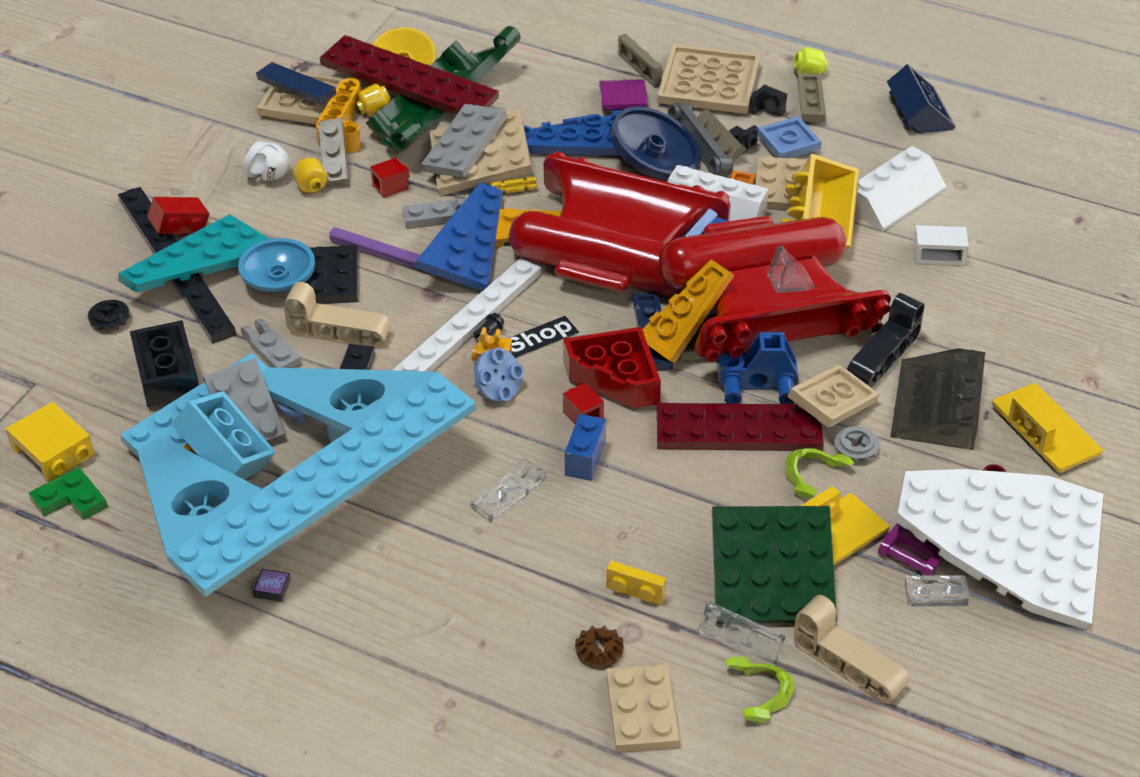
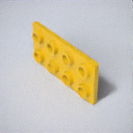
M1037 383L1029 384L993 399L992 405L1057 472H1064L1102 455L1103 449Z
M831 486L801 506H830L833 564L836 565L888 532L890 525L852 493L840 499L841 492Z

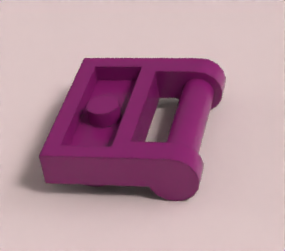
M898 523L884 538L878 549V554L884 557L890 556L922 572V576L929 580L934 577L938 567L945 560L939 555L941 549L928 539L923 543L914 536L912 531L905 529ZM898 543L928 558L929 561L926 562L894 545Z

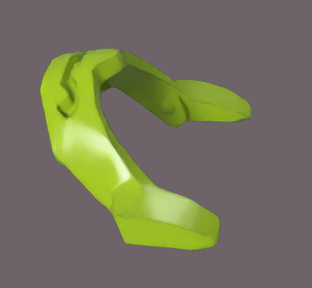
M798 449L792 451L785 460L786 477L795 486L793 490L797 497L811 498L817 494V490L806 484L801 478L797 469V462L800 458L812 459L816 457L831 468L835 466L848 467L854 464V461L844 454L838 453L831 456L817 449Z
M742 656L724 660L726 666L742 671L744 675L770 672L773 677H777L780 681V689L771 700L761 706L743 709L742 712L745 719L762 724L770 719L771 713L787 706L795 690L794 679L789 672L771 664H752L749 658Z

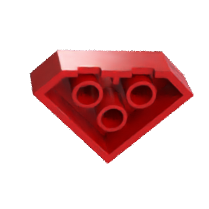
M641 327L563 339V362L569 380L578 384L585 382L593 391L632 408L660 403L661 379Z

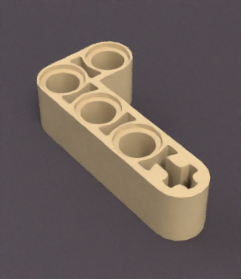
M304 282L295 283L284 302L287 328L291 333L298 336L379 348L384 344L391 328L390 319L383 314L316 303L314 289Z
M823 595L815 596L796 616L793 635L795 644L804 653L873 698L885 704L891 703L909 683L910 677L907 671L890 658L836 625V608L834 604Z

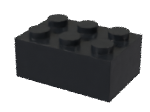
M183 320L130 331L147 407L173 402L199 386Z

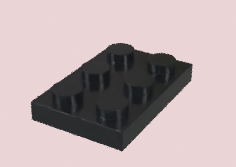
M357 245L309 247L314 254L315 269L310 278L306 280V283L314 289L316 303L358 302Z

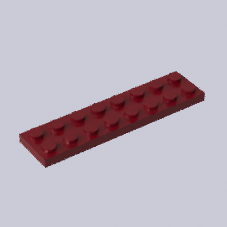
M347 35L339 39L320 57V65L371 84H378L380 87L384 86L387 90L454 115L459 113L464 104L491 107L499 98V91L486 85L473 82Z

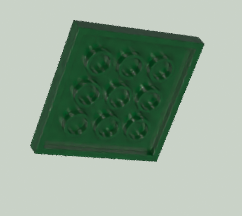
M712 506L715 624L795 623L797 614L817 595L827 597L836 608L830 506Z

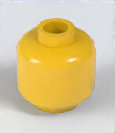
M373 84L358 93L360 101L356 102L362 115L367 113L369 117H372L378 110L383 109L391 101V98L384 86L380 87L378 84Z
M303 158L294 166L293 177L301 191L315 193L326 185L328 180L327 173L319 160Z

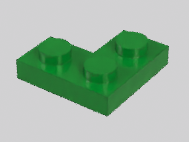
M80 467L28 492L30 500L43 517L67 504L72 506L82 520L108 507L104 496Z

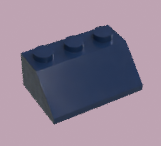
M906 64L887 81L891 89L889 94L897 102L895 106L904 115L903 121L910 129L914 127L920 133L953 130L956 127L935 87L910 65Z

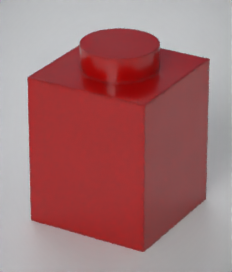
M396 157L370 166L372 186L383 198L409 189V170Z
M584 382L563 393V413L574 424H576L579 414L604 418V400Z

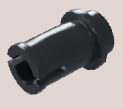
M497 313L488 314L485 322L474 331V339L476 340L480 336L483 327L486 328L488 335L493 336L496 333V329H503L504 319Z

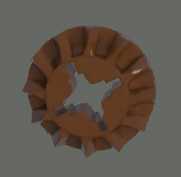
M592 625L588 631L581 630L580 636L575 642V651L578 658L585 664L593 667H607L616 663L621 658L624 651L623 637L618 636L616 629L608 630L605 625L602 628H595ZM595 640L604 644V652H602L598 645H595Z

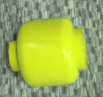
M803 47L800 51H797L793 59V68L796 69L797 74H821L826 71L828 60L825 59L822 50Z

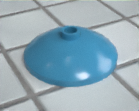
M274 238L258 242L249 247L241 255L238 269L241 279L250 287L264 292H284L291 290L295 283L305 282L310 278L315 269V258L311 249L302 242L287 238Z

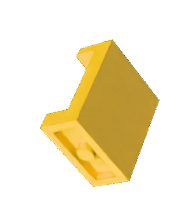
M53 401L5 428L11 448L16 453L23 450L41 467L43 476L48 482L94 455L90 435Z

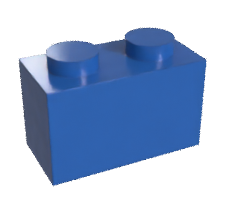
M579 414L565 450V476L592 481L606 443V419Z

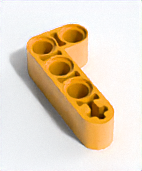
M347 78L342 80L336 88L337 94L329 100L316 123L319 147L318 122L342 118L346 153H353L361 148L359 125L352 122L359 109L356 102L360 101L358 93L361 89L360 82L357 79Z

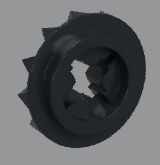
M119 300L101 301L91 307L88 312L90 326H95L97 331L104 328L107 332L111 328L119 330V326L126 325L127 319L130 318L129 307Z

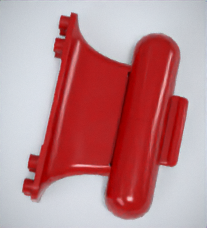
M557 151L545 158L543 173L546 189L553 194L563 196L560 216L539 211H525L511 223L508 239L514 254L524 260L555 267V273L559 277L617 292H624L629 286L672 298L675 294H680L683 289L672 288L662 279L658 267L659 253L667 242L680 238L689 232L709 209L718 214L716 217L730 221L731 204L728 194L724 191L714 193L706 191L699 185L690 187L595 165V163L589 162L584 157H578L577 159L566 157L564 153Z
M761 216L708 224L704 227L705 234L676 238L667 242L659 253L658 267L660 275L672 288L684 290L687 287V282L710 260H713L735 275L716 302L717 316L707 320L702 325L695 344L697 355L702 358L705 357L707 362H713L727 352L732 358L741 356L749 348L759 332H784L788 342L843 333L847 337H854L860 330L866 329L869 333L873 334L878 332L883 326L881 320L890 311L891 307L889 305L891 296L888 291L856 292L849 290L835 281L824 268L837 263L846 250L847 238L843 227L832 218L814 217L774 223L770 216Z

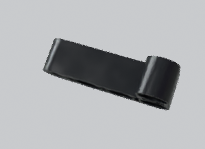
M898 293L892 301L888 321L852 358L847 370L872 388L917 339L922 326L925 304L908 295Z

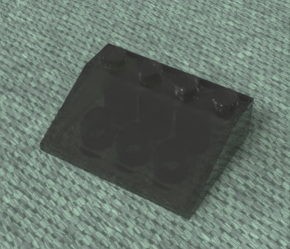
M956 348L902 359L890 437L973 450L979 422L986 352Z

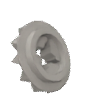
M852 426L844 428L837 433L834 445L836 446L837 453L854 458L855 462L859 459L867 462L870 457L876 456L879 449V440L872 431L863 427ZM862 441L861 446H857L856 448L852 447V445H856L857 443L859 444Z

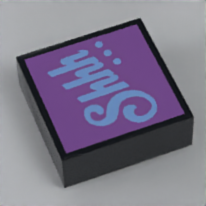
M261 569L253 589L254 598L283 602L291 581L290 573Z

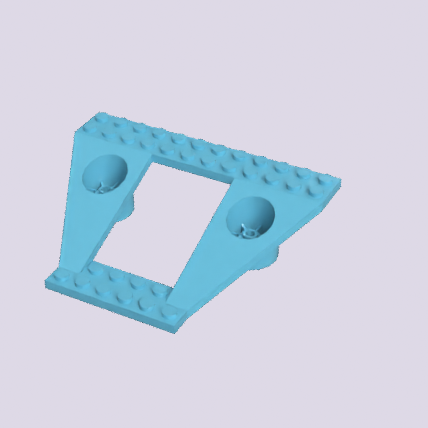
M250 353L231 366L256 358L271 399L325 423L327 437L332 442L265 488L261 489L182 448L187 442L180 437L172 422L189 401L209 395L205 382L123 432L120 436L122 443L139 458L167 561L206 597L476 410V402L439 372L268 367L254 354Z

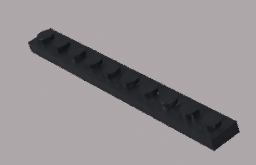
M141 186L118 194L119 202L153 254L177 242L173 234H158L148 219L151 201ZM199 273L191 274L188 280L181 281L179 278L171 280L212 344L236 335L234 325Z

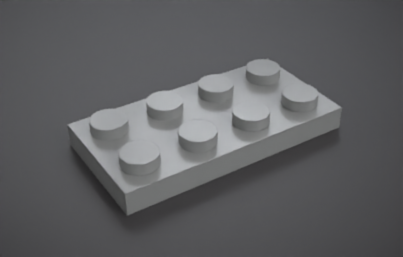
M464 104L422 162L423 171L465 178L506 120V110Z

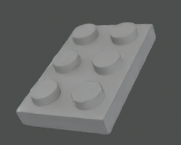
M256 358L203 376L209 395L224 391L267 442L285 435Z

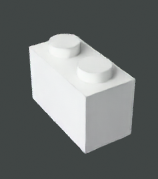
M916 225L913 241L915 264L965 266L969 248L966 227Z

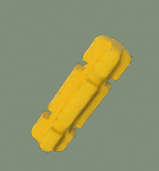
M529 176L525 177V179L515 178L503 180V182H492L490 185L503 190L506 194L524 191V189L534 190L537 188L536 177Z

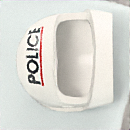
M257 141L248 151L242 171L250 178L262 175L264 181H275L287 172L289 158L284 148L279 144ZM256 156H258L255 164L251 168L254 159L256 158Z

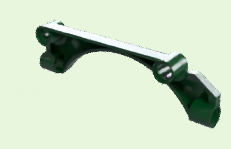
M507 26L494 37V47L475 54L472 51L468 53L455 40L430 66L477 83L520 42V33L515 27ZM398 94L383 109L378 110L365 124L397 155L407 149L445 111Z

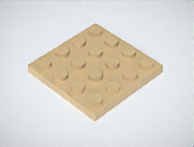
M673 44L658 91L657 103L666 105L686 103L690 104L692 108H707L712 111L719 110L736 114H748L750 97L753 93L761 54Z
M520 108L506 110V120L465 178L436 174L437 188L440 196L477 187L480 182L489 184L533 172ZM440 127L430 131L432 149L448 127Z

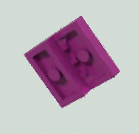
M644 79L599 80L602 109H626L635 106L648 107Z

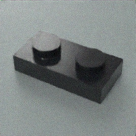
M349 344L340 369L370 370L375 357V347Z

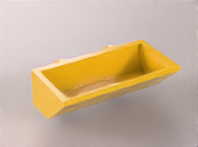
M811 154L801 171L794 173L791 177V180L799 183V185L786 184V193L791 196L789 203L793 206L787 210V215L794 218V220L814 217L834 219L843 227L847 238L846 249L851 248L859 170ZM782 218V219H781V222L794 221V220H791V219H788V218Z

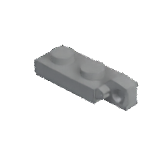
M466 199L402 206L405 226L407 229L446 224Z

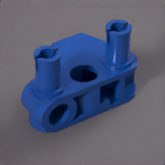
M759 332L749 348L741 356L732 358L727 352L717 359V383L724 388V400L726 403L739 404L742 398L740 390H778V399L781 404L794 403L788 397L790 389L796 386L799 381L797 362L784 332ZM761 377H767V380L761 383Z

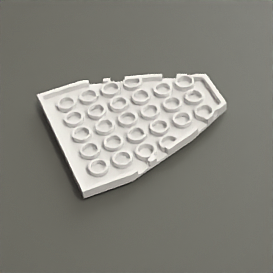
M970 469L905 472L901 481L894 518L898 524L912 531L914 536L923 543L927 539L941 549L939 552L940 556L979 581L983 577L998 586L996 591L1005 596L1009 592L1024 601L1021 607L1026 610L1084 630H1088L1091 626L1103 503L1102 493L1045 475Z

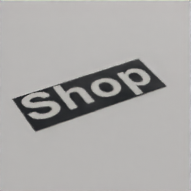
M566 316L560 317L509 337L512 339V355L515 358L577 334L579 331Z

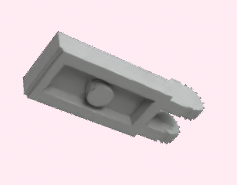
M259 318L254 321L256 329L261 333L257 337L248 325L241 327L242 336L270 367L294 368L302 364L301 357L272 329L270 330L268 324L263 319Z

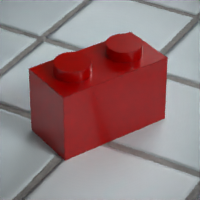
M153 197L148 219L158 234H193L206 227L210 213L199 197Z

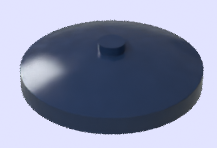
M629 107L620 111L611 124L610 137L617 152L632 167L648 176L668 181L677 165L695 169L699 163L700 150L692 134L677 120L661 111L648 107Z

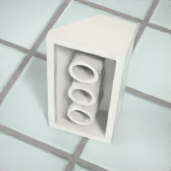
M911 146L858 180L854 215L884 232L944 192L946 185L931 156Z
M679 165L676 166L668 179L669 183L677 185L681 184L690 187L699 185L706 191L714 193L724 191L727 193L731 204L730 221L761 217L767 212L769 190L767 188Z

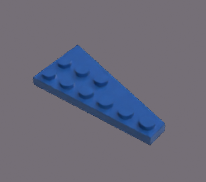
M621 110L612 111V115L603 117L599 114L562 119L561 124L551 125V122H544L542 127L530 128L526 125L524 129L529 153L554 154L558 151L564 154L621 156L615 149L610 137L611 124Z
M480 182L419 256L413 268L480 291L486 289L489 284L503 190Z

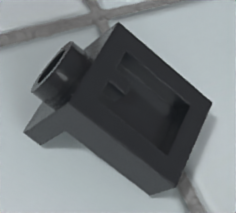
M765 84L762 85L750 97V113L755 115L763 109L781 117L786 113L787 93Z
M753 125L746 130L735 126L728 130L745 147V152L757 145V126Z

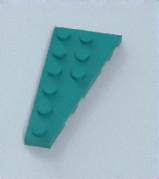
M229 214L119 272L118 281L138 293L165 286L168 280L179 278L181 281L188 280L191 274L201 272L202 275H207L238 266L241 255L249 247L270 238Z

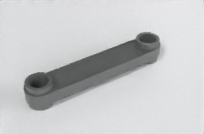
M686 103L671 104L668 108V115L681 123L692 134L698 144L700 158L707 166L708 172L718 176L730 175L733 171L731 157L726 156L693 113L691 105Z

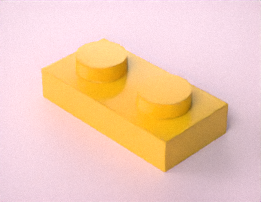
M611 560L606 568V588L640 598L646 602L662 605L666 597V577Z

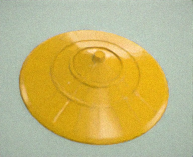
M397 27L390 29L378 36L372 44L424 64L431 65L436 60V48L433 41L424 32L415 28Z

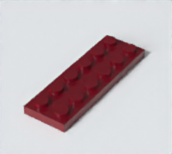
M656 404L657 449L795 451L810 448L823 451L822 424L797 404Z

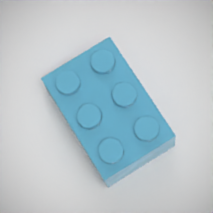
M224 391L189 401L172 422L180 437L191 446L198 456L242 479L259 474L276 453Z

